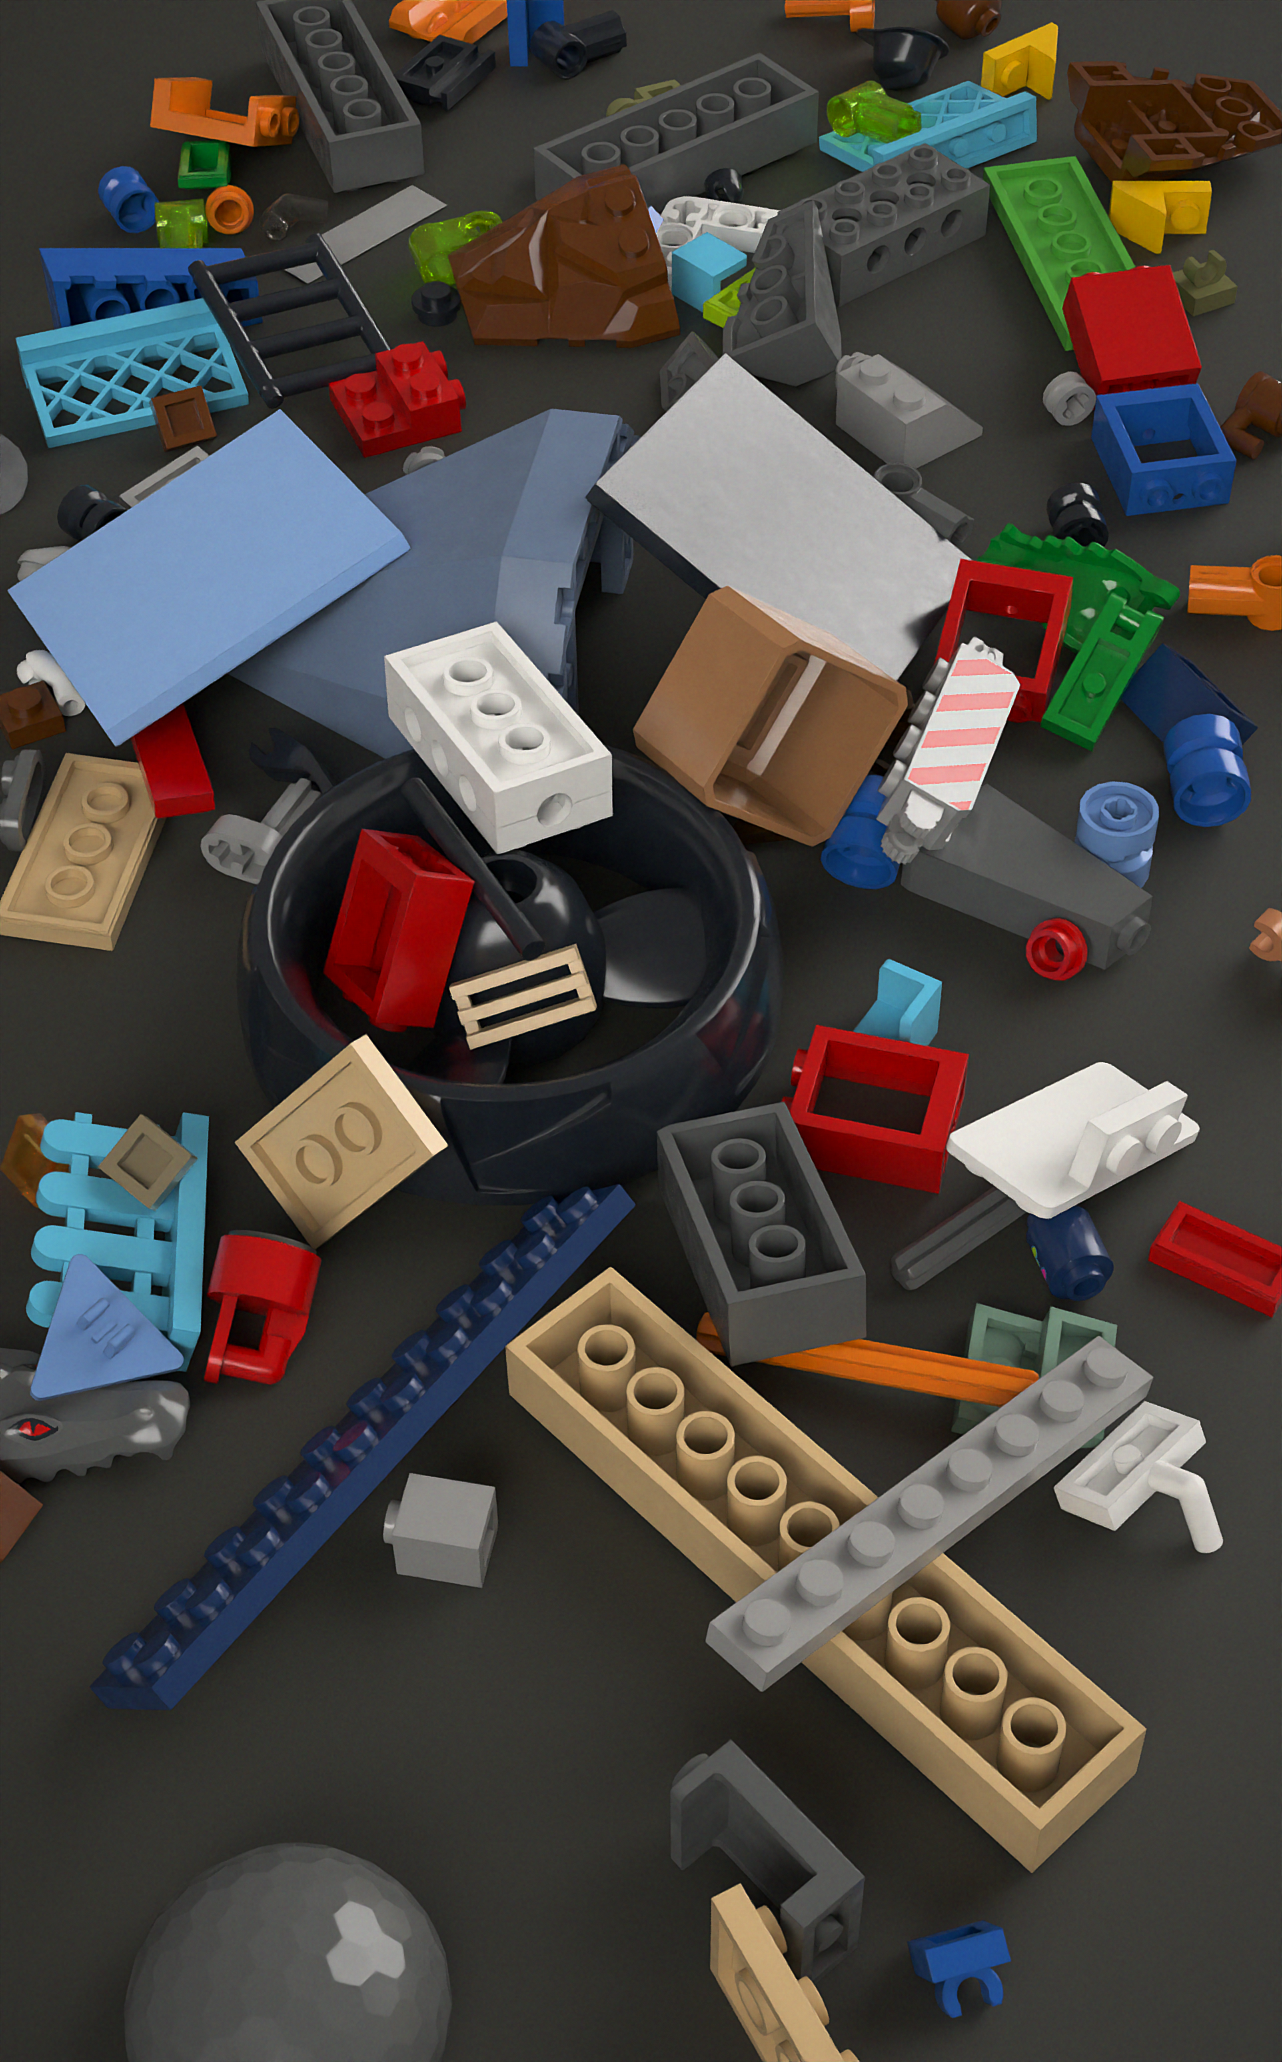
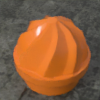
M227 185L218 187L209 195L206 201L205 213L208 222L216 231L226 235H234L243 232L249 227L254 216V207L250 196L243 189Z

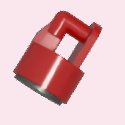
M233 1230L229 1232V1235H224L220 1238L207 1296L222 1305L204 1376L205 1382L218 1384L219 1376L222 1374L271 1385L279 1382L284 1377L287 1362L303 1338L322 1262L321 1258L316 1255L315 1249L286 1237L250 1230ZM236 1309L266 1316L258 1350L228 1343Z

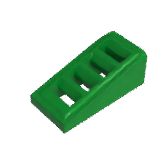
M214 140L182 143L178 172L179 188H218L229 184L232 179L230 142Z

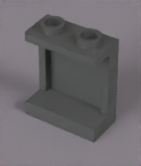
M732 1740L728 1741L710 1757L706 1753H702L688 1761L675 1776L670 1790L671 1859L681 1870H684L710 1848L720 1847L780 1911L779 1926L787 1945V1952L782 1955L797 1980L807 1976L815 1985L857 1949L864 1876Z

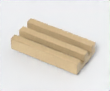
M576 944L542 954L531 961L524 960L452 983L449 987L452 999L456 1001L459 1009L457 1013L461 1025H464L466 1029V1039L470 1050L594 1011L597 1008ZM565 964L569 966L571 975L477 1005L472 1003L471 994ZM576 989L579 995L578 998L481 1028L478 1021L479 1019Z

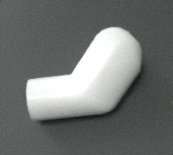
M34 650L27 653L26 660L17 666V675L21 682L25 684L29 681V685L40 681L46 682L52 687L56 704L63 715L74 716L81 713L85 707V702L52 654L45 650Z

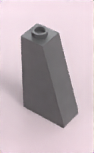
M985 784L980 788L972 810L966 818L960 820L943 849L928 850L921 846L920 851L911 863L907 862L906 865L902 863L901 885L910 892L1027 939L1030 938L1033 929L1038 924L1048 919L1062 918L1072 922L1082 932L1086 940L1088 951L1086 962L1104 970L1125 954L1133 955L1140 950L1151 931V926L1148 924L1153 899L1151 894L989 784ZM1056 940L1057 951L1064 953L1060 943Z

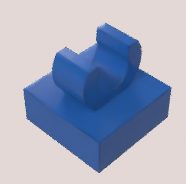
M981 1920L907 1941L915 1974L933 1984L936 1983L935 1998L938 2006L946 2015L952 2018L962 2016L961 2006L957 1999V1990L961 1982L970 1977H975L979 1981L985 2003L991 2006L1002 2004L1003 1986L998 1975L990 1967L1011 1962L1003 1928Z

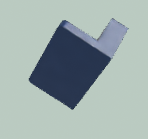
M1164 643L1157 648L1133 676L1121 698L1163 743L1168 731L1173 726L1193 715L1213 714L1230 720L1235 724L1240 733L1242 745L1259 728L1190 659Z

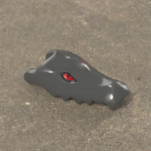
M0 1348V1471L15 1483L21 1484L26 1478L30 1477L43 1482H50L61 1469H67L77 1476H84L87 1473V1469L93 1466L102 1468L112 1467L113 1458L116 1455L132 1457L138 1452H149L158 1455L162 1460L172 1458L175 1445L186 1431V1418L188 1409L191 1407L189 1394L180 1383L172 1381H129L38 1401L30 1395V1387L41 1354L27 1350Z

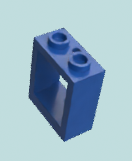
M1198 383L1096 396L1091 439L1126 516L1229 503L1236 458ZM1190 439L1198 456L1141 463L1134 446ZM1183 494L1181 498L1173 499L1176 495Z

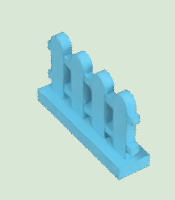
M75 1112L73 1121L58 1119L46 1125L40 1142V1149L49 1160L56 1163L69 1164V1173L50 1172L41 1178L37 1189L36 1203L38 1207L46 1214L64 1217L65 1225L64 1227L56 1225L45 1226L35 1235L31 1248L33 1261L42 1269L61 1272L60 1282L43 1281L31 1289L26 1304V1313L31 1321L39 1326L49 1328L69 1262L74 1255L83 1254L108 1279L131 1282V1292H121L183 1355V1364L177 1371L186 1372L201 1332L209 1116L182 1113L176 1134L171 1137L198 1159L156 1211L147 1208L113 1179L88 1176V1167L100 1169L98 1168L100 1163L128 1129L92 1124V1114ZM84 1220L134 1227V1237L84 1230ZM154 1230L165 1232V1241L154 1240ZM151 1285L163 1286L162 1296L151 1295Z

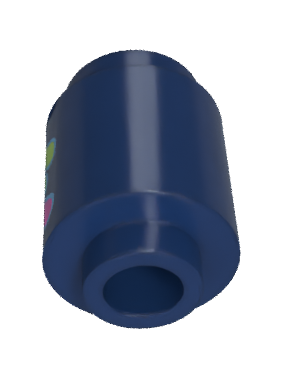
M1075 1205L1048 1219L1040 1218L1030 1213L1027 1218L1028 1231L1026 1240L1052 1295L1060 1299L1083 1301L1100 1293L1105 1287L1106 1282L1110 1279L1114 1265L1087 1210Z

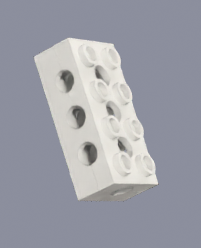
M497 621L384 656L389 718L497 855L613 816L612 754Z

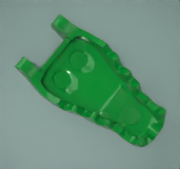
M1011 523L1006 524L1001 533L991 539L988 549L982 556H978L977 560L979 562L1073 577L1071 610L1062 645L1076 655L1111 593L1128 599L1127 606L1144 614L1148 610L1152 611L1154 607L1170 610L1180 597L1179 588L1166 580L1154 576L1117 549L1108 550L1096 542H1091L1087 547H1084L1071 537L1061 540L1048 535L1042 541L1036 536H1029L1021 532ZM1038 622L1046 630L1047 623ZM1117 626L1112 631L1129 641L1134 636V634Z

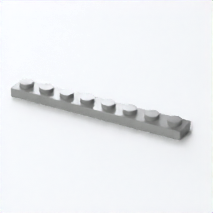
M1097 1336L709 1623L705 1642L757 1689L763 1692L1144 1399L1148 1394L1154 1377L1103 1338Z

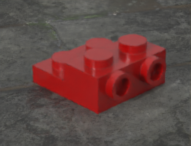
M423 341L414 344H401L394 349L375 353L377 371L353 374L346 379L328 383L330 400L364 458L462 432L460 410L466 408V397L462 384L457 378L448 381L447 365L440 350L430 352Z

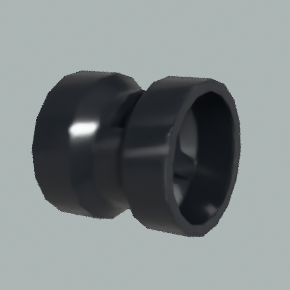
M1069 483L1061 486L1051 494L1047 501L1046 510L1053 528L1052 534L1054 537L1061 540L1071 537L1084 547H1087L1091 542L1099 543L1105 547L1108 542L1109 531L1102 514L1103 508L1098 492L1092 486L1084 483Z
M86 484L70 490L63 498L58 509L57 520L59 527L74 539L82 541L128 509L117 502L108 501V498L102 492Z

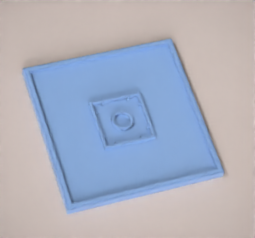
M279 409L7 591L116 747L407 553L411 548L402 532Z

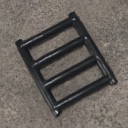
M319 233L310 235L305 244L206 266L202 260H197L188 266V272L260 397L263 398L270 409L279 407L285 397L328 387V383L346 379L353 374L377 371L375 353L392 349L331 248ZM315 262L326 278L325 281L232 303L228 302L219 287L221 284ZM334 299L339 300L349 316L252 341L241 324L243 321ZM356 336H361L371 353L278 378L272 377L263 359Z

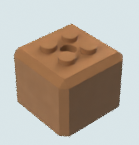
M727 585L708 595L633 728L636 747L658 766L665 769L706 806L813 847L831 837L908 706L906 687L831 633Z

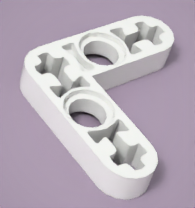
M691 196L677 197L669 201L661 214L664 221L656 234L665 258L671 292L672 251L708 232L739 251L755 253L768 219L777 216V212L780 210Z

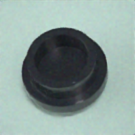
M441 281L428 282L412 295V308L414 312L418 314V319L428 326L440 327L452 323L457 318V312L462 305L458 290Z

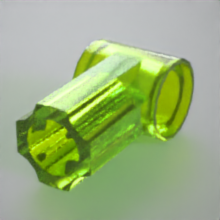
M875 81L864 82L832 97L827 104L829 123L833 130L841 137L848 138L860 133L888 144L917 133L922 129L921 113L913 110L912 105L888 97L881 85Z
M204 199L155 202V220L160 248H204V243H209Z

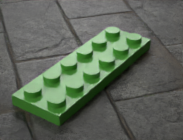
M1076 156L984 167L983 180L990 184L989 198L1065 351L1074 350L1062 310L1071 278L1080 277L1090 272L1102 274L1130 270L1135 265Z

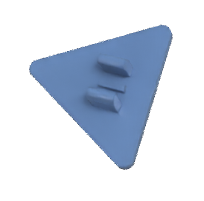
M76 1254L71 1258L32 1380L30 1395L35 1400L42 1401L175 1372L182 1366L184 1358L172 1343L86 1255Z

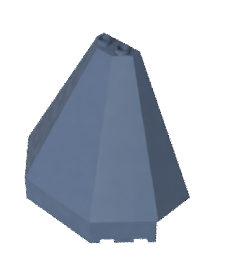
M549 409L364 494L402 532L411 549L227 674L387 759L414 748L389 718L384 656L497 621L579 716L575 609L589 563H601L602 592L623 594L633 562V538L589 503L585 497L594 484L641 437L634 435V430L628 424H622L623 419L617 415Z

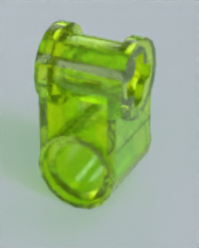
M474 211L462 217L436 223H426L414 230L409 238L408 248L425 283L441 281L448 285L455 284L448 255L498 224H501L502 219L498 214L491 211ZM477 226L480 227V233L475 229Z

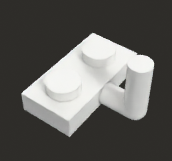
M1144 1401L1053 1487L1062 1510L1113 1531H1116L1156 1491L1179 1499L1194 1547L1197 1551L1201 1553L1214 1552L1223 1544V1538L1205 1482L1200 1476L1180 1468L1206 1443L1200 1421Z

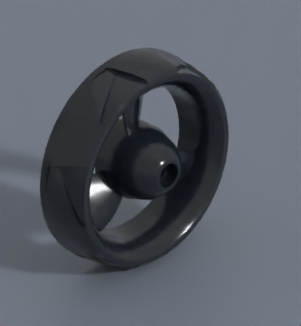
M604 745L612 754L613 816L498 855L415 749L379 761L349 776L324 792L323 796L313 803L290 826L275 847L263 870L260 882L253 888L250 896H248L241 921L237 949V1007L248 1060L257 1082L274 1108L277 1107L350 1043L354 1042L325 1013L317 999L320 975L330 949L361 829L419 836L449 860L401 796L400 790L406 781L412 778H420L543 939L546 947L542 954L574 944L577 945L597 1008L594 1011L470 1050L466 1039L467 1032L464 1025H461L457 1013L459 1009L456 1001L452 999L449 990L450 985L524 961L472 891L433 1028H429L435 1035V1038L413 1059L406 1069L387 1062L443 1137L448 1147L394 1189L439 1201L472 1205L535 1204L547 1196H553L558 1201L561 1198L568 1197L582 1187H589L593 1191L617 1184L623 1185L658 1170V1130L671 1124L735 1112L759 1080L770 1059L779 1032L783 1008V952L774 903L755 854L746 851L735 830L720 811L706 806L655 762L628 751ZM531 853L558 855L599 865L626 876L649 891L629 896L593 913L580 888L567 872L557 865ZM568 964L471 994L470 997L473 1005H477L571 975ZM576 989L479 1019L478 1021L481 1028L578 998L579 995ZM605 1002L648 1009L686 1006L678 1017L653 1039L611 1062L569 1076L536 1082L502 1084L509 1063L525 1062V1068L557 1059L583 1041L600 1017Z

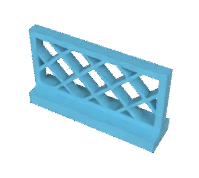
M966 81L819 136V146L821 151L861 172L923 143L935 148L955 163L968 169L1037 142L1036 96L1024 91L1005 98L971 81Z
M203 298L15 338L22 376L26 388L29 389L48 449L156 425L149 401L158 394L162 387L173 392L200 385L203 389L211 377L231 384L232 389L217 393L203 389L210 413L249 404L248 392L230 344ZM217 348V351L209 360L192 354ZM168 359L160 371L143 365V363ZM180 365L199 371L191 384L172 376ZM118 369L109 382L92 375ZM131 375L150 382L141 394L122 387ZM68 380L59 393L41 386ZM81 386L100 393L91 405L72 398ZM112 398L131 405L127 412L112 415L103 411ZM62 409L80 416V419L75 424L57 428L53 427L52 421Z

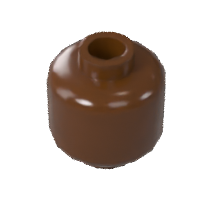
M936 0L938 19L960 39L967 40L978 35L986 37L1000 23L1001 15L999 12L1002 0Z

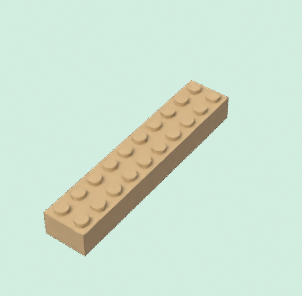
M611 1266L505 1346L509 1395L735 1602L745 1597L879 1498ZM944 1553L802 1661L809 1670L1031 1873L1136 1774L1147 1729Z

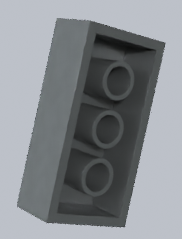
M785 1102L671 1124L657 1131L659 1190L730 1366L866 1337L865 1271Z

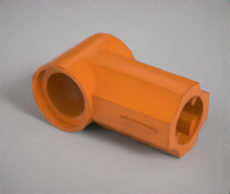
M1265 556L1253 563L1252 567L1191 565L1187 614L1247 616L1248 620L1260 629L1270 631L1282 630V556Z

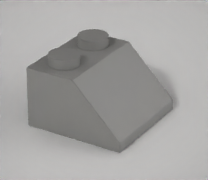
M879 354L838 373L836 425L887 464L895 462L904 463L917 469L982 436V426L917 378Z

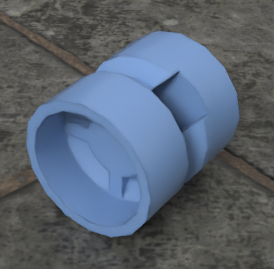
M1115 781L1097 784L1087 790L1080 800L1074 843L1142 888L1149 878L1152 849L1159 818V806L1154 797L1139 786Z

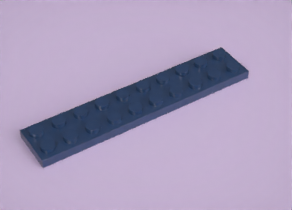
M620 1184L593 1191L589 1187H582L568 1197L561 1198L558 1201L553 1196H547L536 1202L523 1214L520 1221L524 1227L512 1240L502 1241L482 1257L478 1264L482 1272L469 1285L465 1284L456 1288L442 1299L435 1310L439 1317L426 1331L421 1330L412 1334L394 1350L391 1357L396 1363L381 1378L371 1379L351 1395L346 1403L350 1411L335 1427L329 1426L319 1431L303 1446L300 1455L304 1460L288 1477L283 1475L276 1478L258 1493L253 1500V1506L257 1510L241 1527L235 1526L226 1530L208 1546L204 1553V1557L208 1560L206 1564L190 1580L186 1578L177 1582L157 1600L154 1605L157 1615L140 1633L134 1632L127 1635L109 1650L102 1661L106 1669L89 1686L108 1709L171 1710L632 1210L636 1204Z

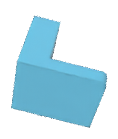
M708 232L672 251V294L703 312V303L721 291V281L747 266V255Z
M887 959L879 969L877 1000L853 1032L928 1046L938 1032L942 981Z

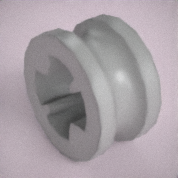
M1066 372L1060 374L1048 384L1043 393V403L1045 408L1053 414L1057 422L1061 425L1071 426L1078 424L1092 412L1096 403V394L1077 372Z

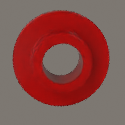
M1051 918L1038 924L1033 929L1026 945V957L1031 968L1040 976L1052 980H1066L1077 975L1083 969L1087 960V944L1082 932L1072 922L1062 918ZM1056 940L1060 943L1064 956L1057 951Z

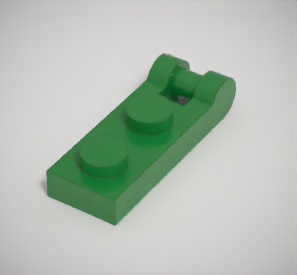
M1111 593L1043 715L1040 727L1091 752L1096 746L1148 648H1150L1164 620V616L1151 610L1144 614L1127 606L1128 599L1115 593ZM1117 626L1134 634V636L1129 641L1112 631Z

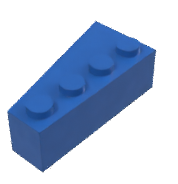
M39 248L54 329L201 299L202 296L188 272V266L191 263L202 260L206 266L245 257L241 248ZM256 277L219 285L229 303L259 296ZM260 317L243 321L241 324L245 327L263 323V320Z

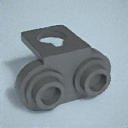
M23 749L20 755L15 757L14 761L6 760L3 764L1 784L3 794L7 797L0 803V839L9 851H23L45 801L43 798L46 784V769L44 757L40 750Z

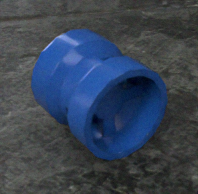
M120 166L111 169L103 176L98 188L99 198L121 229L129 233H139L146 231L156 222L160 213L159 200L137 170L127 166Z

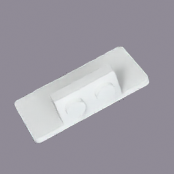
M1098 1062L952 1132L946 1149L951 1155L964 1163L969 1171L983 1177L1015 1200L1021 1209L1040 1218L1048 1219L1193 1143L1200 1128L1195 1121L1181 1113L1188 1095L1168 1081L1148 1090L1111 1064Z

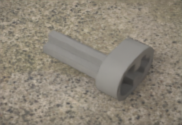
M300 778L296 784L291 783L261 823L237 815L228 814L221 816L202 838L200 847L203 856L216 870L226 875L258 884L277 844L290 826L313 803L322 797L321 792L311 790V781Z

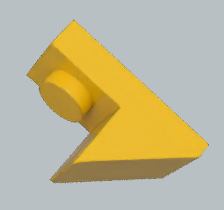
M1051 22L983 53L981 87L1003 97L1027 86L1047 100H1051L1056 64L1058 26Z
M1113 181L1108 217L1118 234L1155 254H1161L1164 234H1206L1212 196L1210 181Z

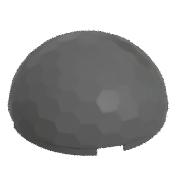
M280 1843L258 1847L221 1861L193 1878L172 1897L152 1923L135 1957L124 2005L127 2058L129 2062H441L449 2035L453 2004L446 1954L437 1931L425 1910L404 1886L374 1863L326 1845Z

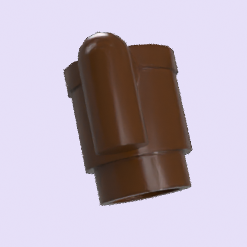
M1263 371L1256 372L1247 381L1239 394L1235 411L1220 426L1230 448L1253 460L1261 453L1264 441L1245 431L1250 424L1278 438L1282 437V383Z

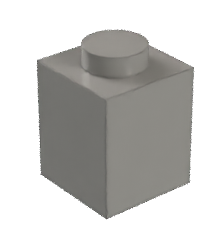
M409 1473L402 1501L391 1500L384 1523V1542L393 1544L397 1574L482 1588L499 1527L495 1487Z

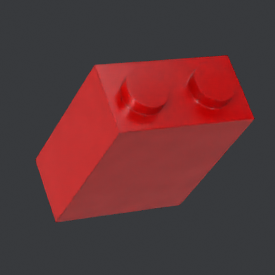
M1143 265L1125 271L1102 274L1090 272L1080 277L1071 278L1062 310L1081 375L1086 384L1094 390L1096 396L1196 384L1202 365L1171 265L1156 267Z

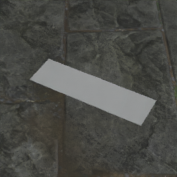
M411 185L322 234V237L331 248L340 265L447 205ZM316 262L285 269L307 284L323 276Z

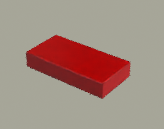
M1178 1202L1152 1243L1148 1261L1273 1318L1282 1303V1247L1184 1202Z

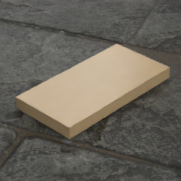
M71 753L65 754L0 900V935L109 951L114 950L166 818H155L137 762Z

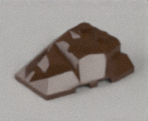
M1085 61L1070 62L1067 76L1070 100L1078 109L1074 125L1075 138L1105 173L1111 183L1113 181H1167L1204 170L1224 161H1230L1282 144V112L1254 81L1197 73L1194 83L1186 84L1179 79L1167 80L1170 72L1169 69L1154 67L1151 78L1132 76L1126 69V63Z
M625 164L574 178L448 255L449 265L474 345L538 346L540 339H568L569 347H585V339L616 340V348H634L680 335V325L674 298L668 283L665 258L637 176L632 175L630 169Z

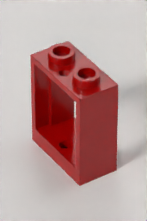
M960 559L935 663L940 657L949 662L956 652L967 610L1047 623L1035 679L1015 676L1020 683V687L1007 718L1008 721L1016 723L1027 721L1041 722L1049 705L1071 610L1073 577Z
M361 829L323 973L343 991V997L346 1000L357 1004L369 1016V1022L372 1025L391 1032H405L407 1026L433 1028L474 881L419 836Z
M816 1025L809 1049L798 1048L795 1055L791 1075V1086L797 1087L794 1098L783 1096L781 1102H785L816 1169L939 1194L950 1154L946 1149L950 1134L956 1131L965 1096L969 1054ZM826 1076L930 1097L921 1134L813 1114L823 1077Z

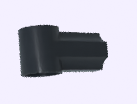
M611 10L565 26L556 21H547L535 30L531 38L530 47L533 55L559 78L571 79L584 69L586 63L621 52V49L627 46V32L622 25L621 17Z

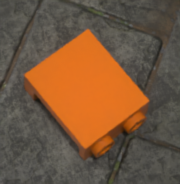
M197 77L154 78L150 127L251 147L292 144V138L299 126L296 96H251L249 98L248 116L210 109L213 80Z

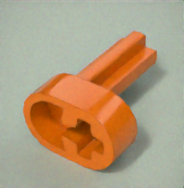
M785 0L786 18L850 15L851 32H857L858 29L862 28L874 29L875 0Z

